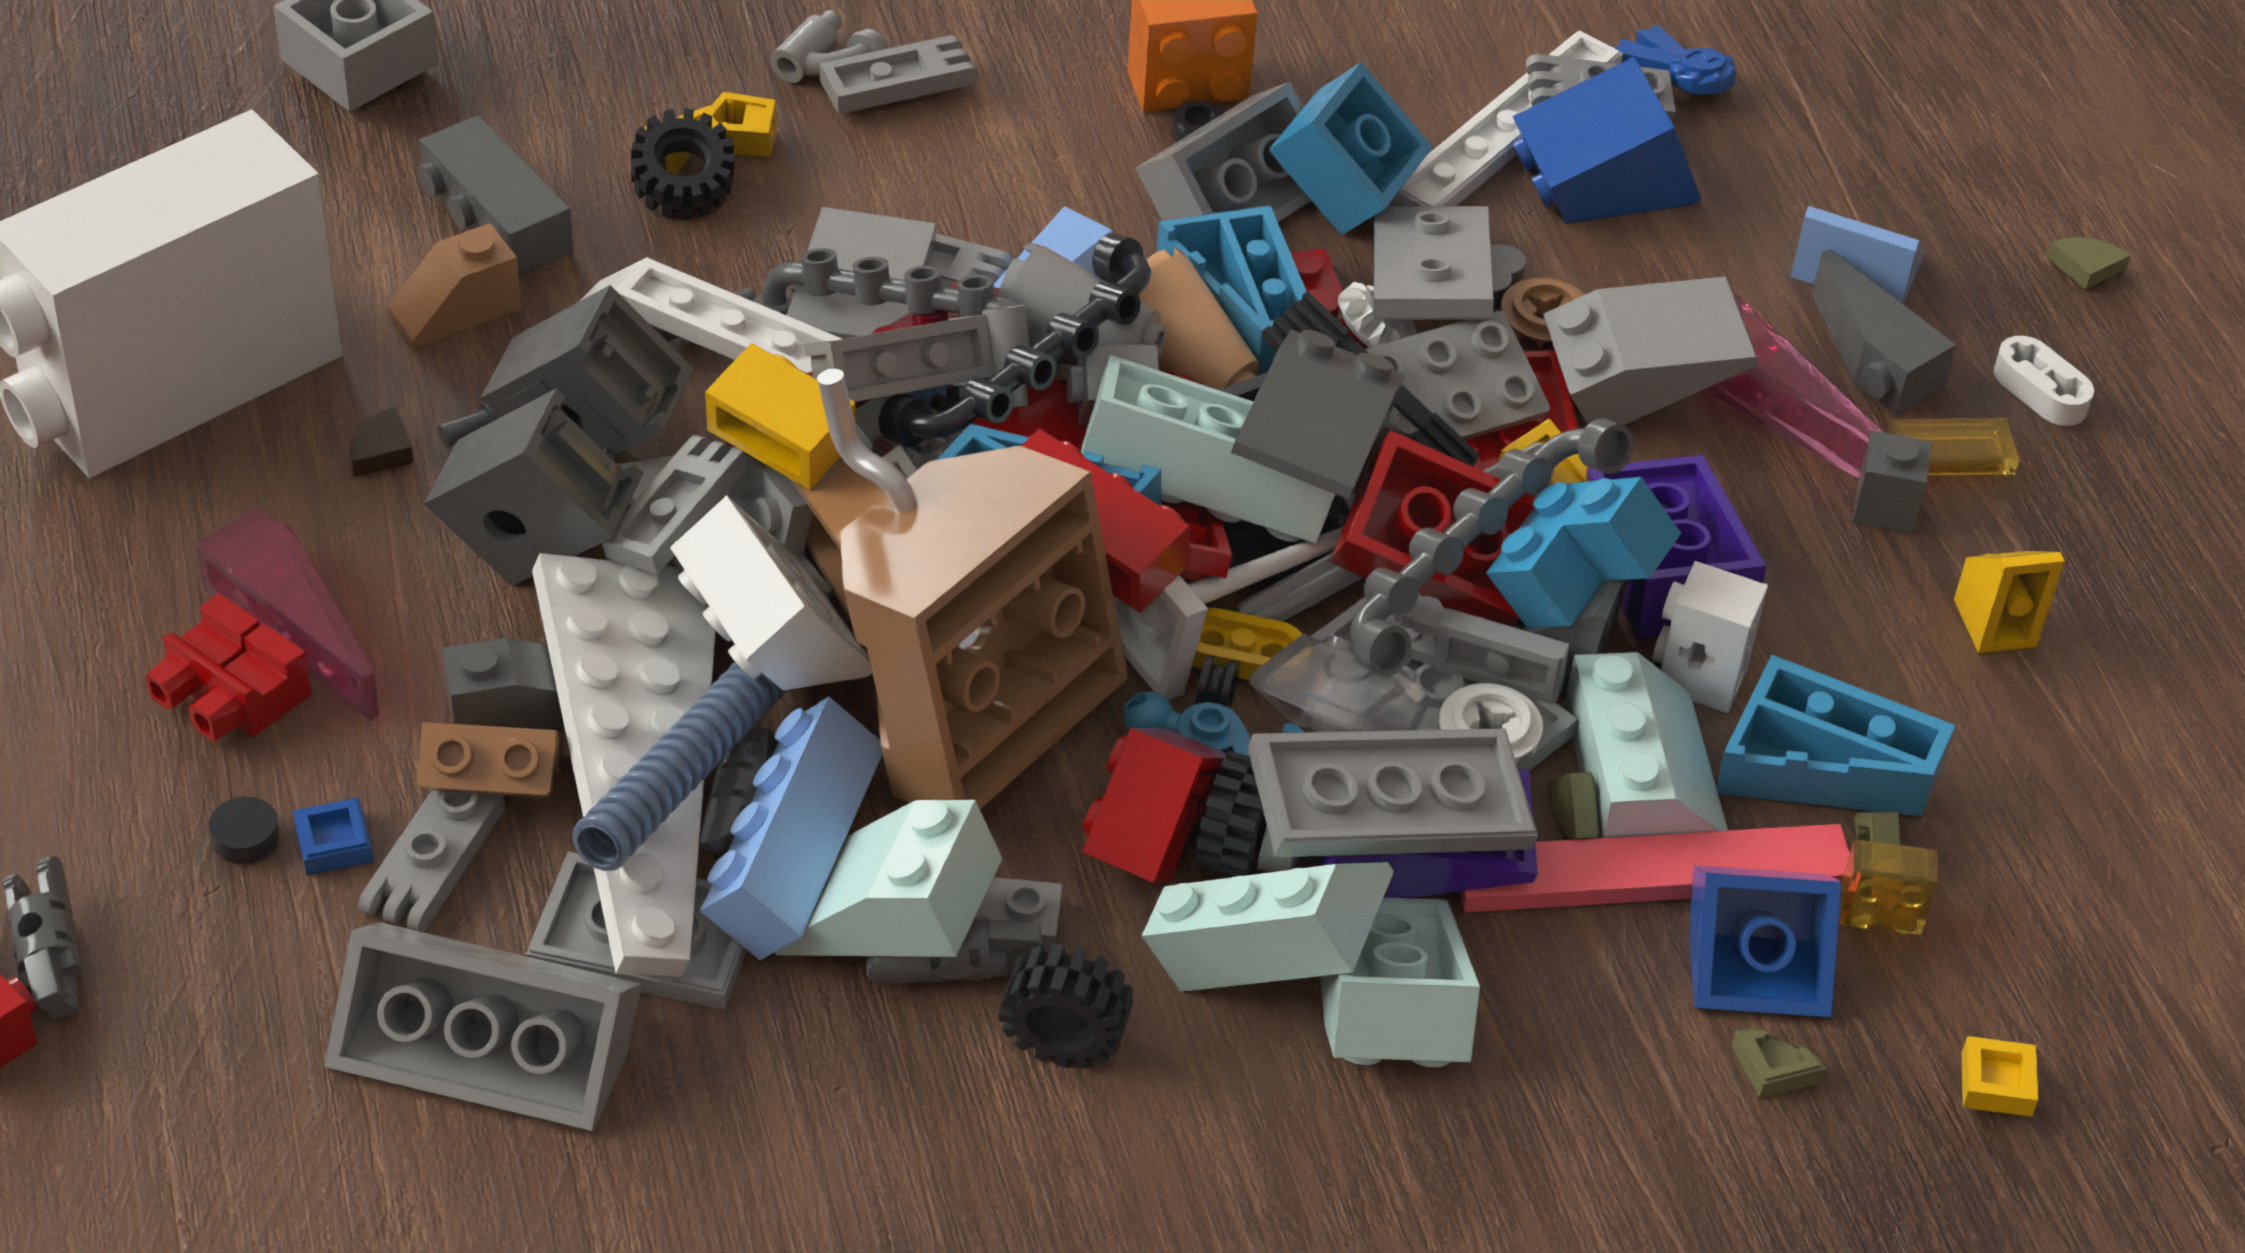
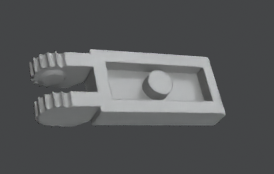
M1420 593L1417 603L1411 611L1404 615L1393 613L1395 622L1400 623L1396 625L1404 628L1410 636V659L1433 665V669L1452 675H1461L1466 679L1479 683L1507 686L1519 691L1526 697L1552 704L1557 702L1563 688L1569 643L1453 609H1444L1437 598L1430 596L1422 597Z

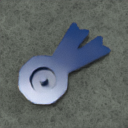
M1658 25L1652 26L1650 30H1637L1636 42L1620 39L1619 46L1613 47L1623 53L1622 62L1635 57L1640 67L1669 70L1671 84L1690 94H1719L1734 86L1736 82L1735 63L1731 56L1723 55L1714 48H1689L1685 50Z

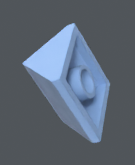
M1808 206L1790 278L1814 285L1821 255L1824 251L1831 249L1903 304L1922 263L1925 252L1920 240Z

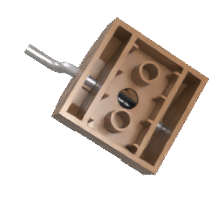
M839 369L825 370L818 375L817 380L829 432L834 446L841 457L811 490L793 480L791 482L813 511L805 545L850 619L856 642L867 648L877 693L880 745L892 796L907 803L915 800H976L979 809H981L1128 679L1091 472L1026 447L1014 446L928 461L906 479L891 462L873 453L860 439L856 430L843 371Z

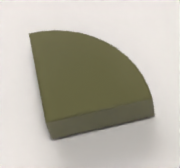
M2069 237L2051 242L2046 257L2084 289H2088L2125 271L2131 255L2125 250L2102 240L2086 237Z
M1592 772L1569 773L1548 781L1551 807L1561 831L1571 839L1597 838L1599 824L1595 783Z
M1855 812L1854 823L1857 841L1860 845L1870 844L1872 861L1867 865L1869 872L1879 880L1902 878L1898 812Z
M1742 1029L1734 1032L1731 1047L1759 1099L1822 1083L1826 1068L1820 1059L1804 1045H1800L1798 1049L1785 1041L1769 1037L1770 1031L1763 1029Z

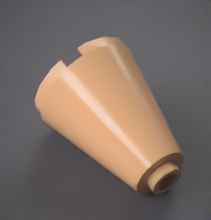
M1174 248V256H1171L1163 249L1147 258L1146 260L1151 268V277L1148 286L1139 295L1140 300L1160 313V324L1165 325L1167 329L1165 345L1158 358L1159 371L1165 373L1173 372L1175 375H1185L1193 378L1198 384L1216 390L1256 377L1260 367L1258 360L1189 258L1177 248Z

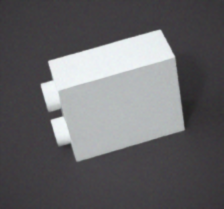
M252 109L0 221V346L7 354L16 358L18 373L0 381V398L10 422L23 441L30 447L36 448L54 440L90 479L342 356L319 173Z

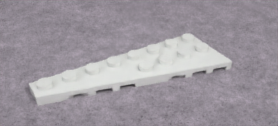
M539 553L532 573L582 814L585 817L587 812L596 806L603 796L607 795L610 788L616 785L620 778L627 774L630 768L638 763L640 758L660 740L661 736L668 732L671 726L679 721L685 712L689 711L690 707L700 699L701 695L709 690L712 682L715 629L703 615V612L710 606L707 603H700L684 587L678 578V575L682 573L678 567L665 566L656 575L613 560ZM704 780L699 783L695 790L690 792L689 796L679 804L674 812L670 813L665 822L659 825L658 829L648 837L644 844L639 846L637 851L628 858L622 867L614 871H603L594 868L616 974L682 977L690 961Z

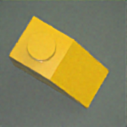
M2020 551L1966 557L1954 602L1978 653L2037 647L2065 563L2061 552Z

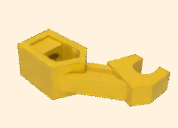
M723 91L712 105L694 111V120L699 121L704 112L712 116V129L719 123L727 129L726 138L732 137L735 155L771 157L778 125L776 100ZM675 152L666 156L667 172L678 173L691 153Z

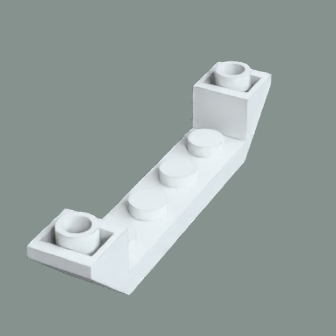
M647 257L600 280L581 299L583 300L611 285L649 324L734 360L752 342L771 354H779L788 358L797 369L804 373L812 371L811 356L806 357L804 344L842 339ZM892 395L873 398L855 409L856 430L864 445L872 452L885 439L880 432L878 420L883 404Z

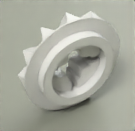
M1353 282L1340 293L1338 303L1345 323L1368 347H1374L1417 334L1415 323L1411 320L1374 318V286H1365L1362 283Z
M1472 684L1453 692L1441 706L1437 726L1441 730L1478 729L1481 720L1482 723L1486 722L1491 729L1506 728L1516 764L1523 756H1534L1542 736L1543 721L1534 703L1519 691L1499 684Z

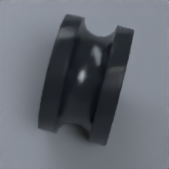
M1207 654L1199 679L1195 704L1210 702L1221 704L1231 709L1238 682L1240 661L1231 659L1228 664L1222 665L1217 661L1215 655Z

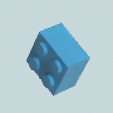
M1360 62L1320 88L1270 147L1269 151L1318 207L1320 212L1343 235L1386 209L1432 150L1433 146L1365 65Z

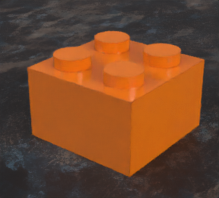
M1132 0L1127 72L1142 111L1151 112L1176 109L1184 103L1195 100H1204L1218 104L1248 99L1250 96L1257 24V10L1253 1Z

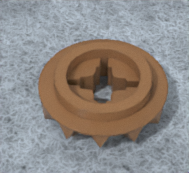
M1530 278L1512 285L1504 293L1500 311L1505 313L1519 342L1531 339L1536 341L1538 349H1540L1545 343L1553 344L1545 318H1538L1536 314L1544 317V313L1585 294L1577 287L1558 279Z

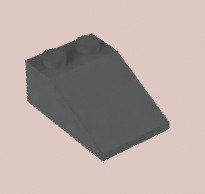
M1291 329L1279 347L1234 442L1231 453L1350 499L1382 438L1406 374L1393 370V364L1381 356L1372 353L1355 355L1335 347V341L1320 332L1303 330L1299 333Z

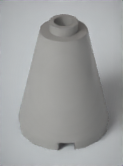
M1028 243L1023 249L1030 253L1025 261L1016 258L1012 260L999 288L998 296L1007 297L1025 305L1026 308L1033 312L1041 324L1043 335L1046 336L1049 323L1054 316L1059 313L1075 314L1089 303V297L1093 288L1099 282L1105 280L1046 246ZM1141 302L1138 316L1129 325H1121L1106 320L1098 326V344L1157 345L1159 358L1165 345L1167 329L1165 325L1160 324V313ZM1066 352L1059 356V364L1077 365L1079 360L1078 356Z

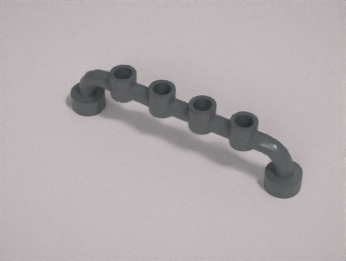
M827 248L809 250L802 254L801 262H783L772 268L763 282V293L752 300L755 303L787 315L794 293L786 291V289L790 285L805 287V292L812 296H828L836 292L856 296V301L863 305H879L887 301L905 304L910 312L921 315L945 311L960 314V317L982 315V311L987 309L1023 305L1007 297L996 296L993 279L986 275L963 277L957 282V289L942 286L941 272L933 266L911 268L905 272V280L891 278L888 261L880 257H867L857 260L852 265L853 271L839 269L837 253ZM1025 307L1031 347L1042 339L1044 335L1041 324L1033 312ZM1059 357L1055 359L1056 364H1057V371H1056V373L1058 372V370H1059V368H1060V365H1059Z
M1600 418L1593 420L1585 428L1568 430L1552 437L1532 454L1519 449L1507 451L1498 464L1497 473L1500 482L1488 493L1475 488H1468L1462 491L1454 504L1453 512L1456 519L1454 524L1444 533L1432 528H1422L1417 531L1411 539L1409 554L1412 561L1399 573L1381 567L1375 569L1368 576L1364 586V594L1367 601L1354 615L1350 627L1351 638L1354 644V656L1357 663L1361 667L1384 677L1398 673L1409 659L1411 639L1404 628L1385 619L1392 613L1404 615L1411 611L1417 603L1419 589L1437 572L1444 575L1454 572L1462 562L1463 549L1481 533L1492 535L1500 531L1507 520L1508 509L1525 493L1537 495L1547 488L1551 480V470L1564 459L1578 454L1581 462L1591 469L1605 474H1615L1621 471L1627 465L1633 453L1634 440L1631 431L1622 424Z

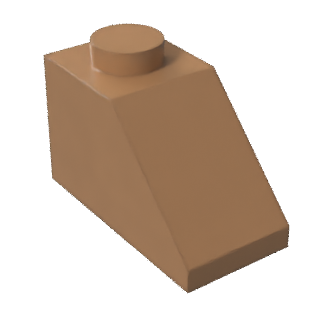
M491 223L438 241L387 305L388 315L412 348L417 349L520 311L521 301L517 257Z

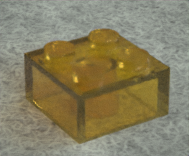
M1854 840L1841 881L1839 924L1921 935L1938 885V850Z

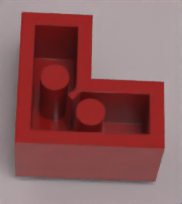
M1130 727L1128 735H1122L1116 741L1110 753L1107 771L1112 773L1105 794L1103 798L1097 797L1085 817L1083 833L1088 835L1082 852L1152 883L1172 881L1196 820L1202 819L1206 814L1208 796L1212 794L1216 774L1219 775L1220 765L1223 759H1226L1227 753L1168 728Z

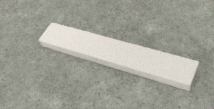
M1578 30L1549 55L1620 64L1623 53ZM1529 74L1523 75L1432 150L1390 204L1393 206H1457L1517 155L1512 142L1521 138L1512 116L1532 107L1530 97L1532 91H1530L1528 83Z

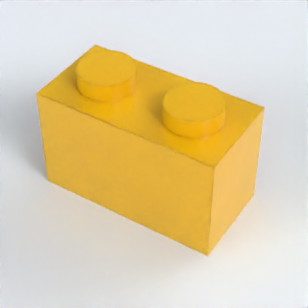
M751 342L705 391L707 430L808 490H811L841 457L834 446L829 432L818 380L797 369L788 358L782 355L771 354ZM850 399L855 422V402Z

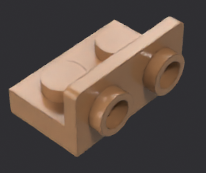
M423 722L416 783L420 789L427 791L547 798L552 793L554 773L563 774L565 747L556 730Z

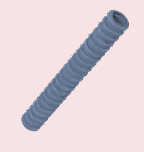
M734 662L728 671L724 672L718 681L714 682L709 690L701 695L700 699L690 707L689 711L685 712L679 721L675 722L669 731L664 733L660 740L640 758L638 763L634 764L628 773L623 775L618 783L610 788L607 795L603 796L596 806L592 807L586 816L577 822L573 829V843L582 859L592 867L603 871H614L622 867L628 858L637 851L639 846L647 841L648 837L658 829L659 825L665 822L670 813L674 812L679 804L689 796L690 792L698 787L699 783L708 776L710 771L715 769L720 760L728 755L729 751L738 744L740 739L747 735L748 731L757 724L759 719L766 715L767 711L776 704L778 699L783 697L787 690H782L763 673L756 679L751 678Z

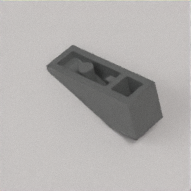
M1828 249L1824 251L1821 255L1812 298L1853 382L1894 415L1902 413L1944 388L1956 344L1833 250Z
M501 638L441 648L447 701L452 724L565 730L548 645L512 638Z

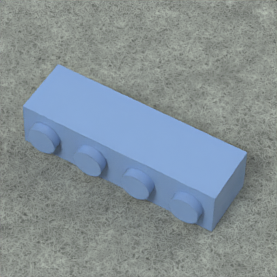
M827 697L806 711L801 708L794 710L780 724L775 733V739L779 742L776 750L754 777L753 785L757 790L752 801L740 812L731 826L730 832L735 837L729 850L715 863L707 878V881L712 886L700 912L759 960L802 937L882 757L880 740L830 697Z

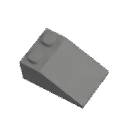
M1726 276L1597 289L1543 314L1570 396L1587 425L1593 420L1600 418L1625 425L1760 365Z

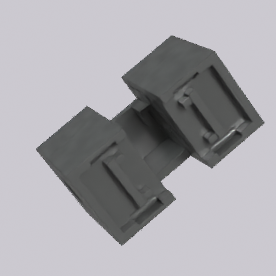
M611 285L599 290L512 338L480 398L500 418L458 439L424 505L511 586L533 576L532 570L539 553L576 556L611 539L644 473L636 465L623 470L614 461L616 454L665 430L694 368Z

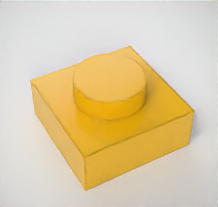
M1967 1036L1961 1052L1963 1108L2032 1117L2038 1103L2036 1045Z

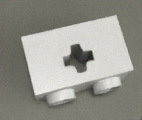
M1697 561L1694 562L1685 584L1673 582L1662 613V618L1672 621L1671 626H1663L1654 649L1652 661L1661 663V671L1688 690L1693 702L1729 714L1748 669L1768 585Z

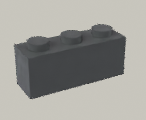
M479 115L419 139L421 165L417 167V175L426 194L430 197L436 196L449 210L454 223L460 229L466 228L471 230L491 223L517 257L518 276L573 252L570 207Z

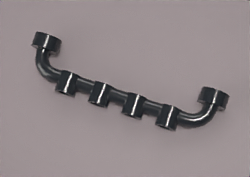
M1109 233L1103 236L1094 249L1092 267L1096 276L1105 281L1099 282L1093 288L1089 297V303L1073 315L1059 313L1054 316L1049 323L1047 335L1033 346L1017 345L1012 348L1006 356L1004 368L988 380L982 378L971 379L963 388L961 400L951 408L939 413H932L930 405L923 399L907 393L890 396L883 404L879 414L878 424L883 437L906 447H914L924 439L940 438L957 433L978 418L995 424L1005 421L1013 409V391L1021 385L1036 390L1048 388L1056 376V358L1064 352L1081 358L1087 357L1095 350L1098 344V326L1103 322L1109 320L1121 325H1129L1136 319L1141 307L1139 295L1148 286L1151 277V268L1146 258L1143 257L1140 243L1133 238L1117 233Z

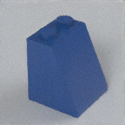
M1635 57L1512 116L1521 138L1512 142L1515 151L1526 172L1534 168L1537 169L1539 174L1531 177V180L1544 207L1547 208L1555 204L1565 224L1692 205L1702 200L1675 127Z

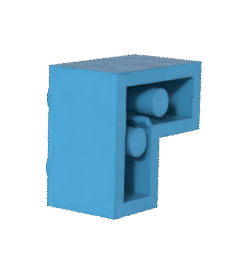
M1642 477L1611 480L1604 478L1597 481L1576 483L1558 482L1545 488L1536 497L1533 510L1519 529L1505 539L1501 546L1502 552L1486 574L1527 628L1572 626L1603 581L1650 578L1681 532Z

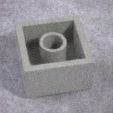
M284 0L273 6L280 59L349 112L438 65L433 11L418 0Z

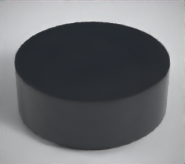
M1204 100L1190 101L1180 105L1173 115L1172 135L1176 142L1180 141L1226 111L1217 104Z
M238 797L228 800L218 806L209 819L212 847L221 858L234 863L254 862L269 855L278 844L279 827L276 812L269 803L262 799Z

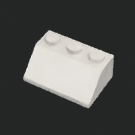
M727 495L670 547L685 569L678 575L679 580L700 603H708L710 607L703 612L704 617L725 640L729 642L733 640L735 645L728 652L739 667L751 678L756 679L763 673L782 690L868 677L872 673L868 654L856 642L855 636L799 558Z

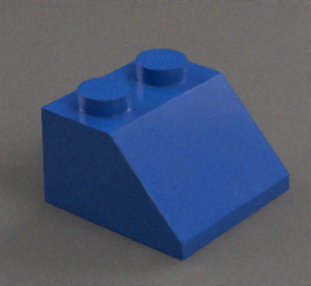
M1694 865L1689 923L1694 1007L1831 1017L1842 882L1828 874Z

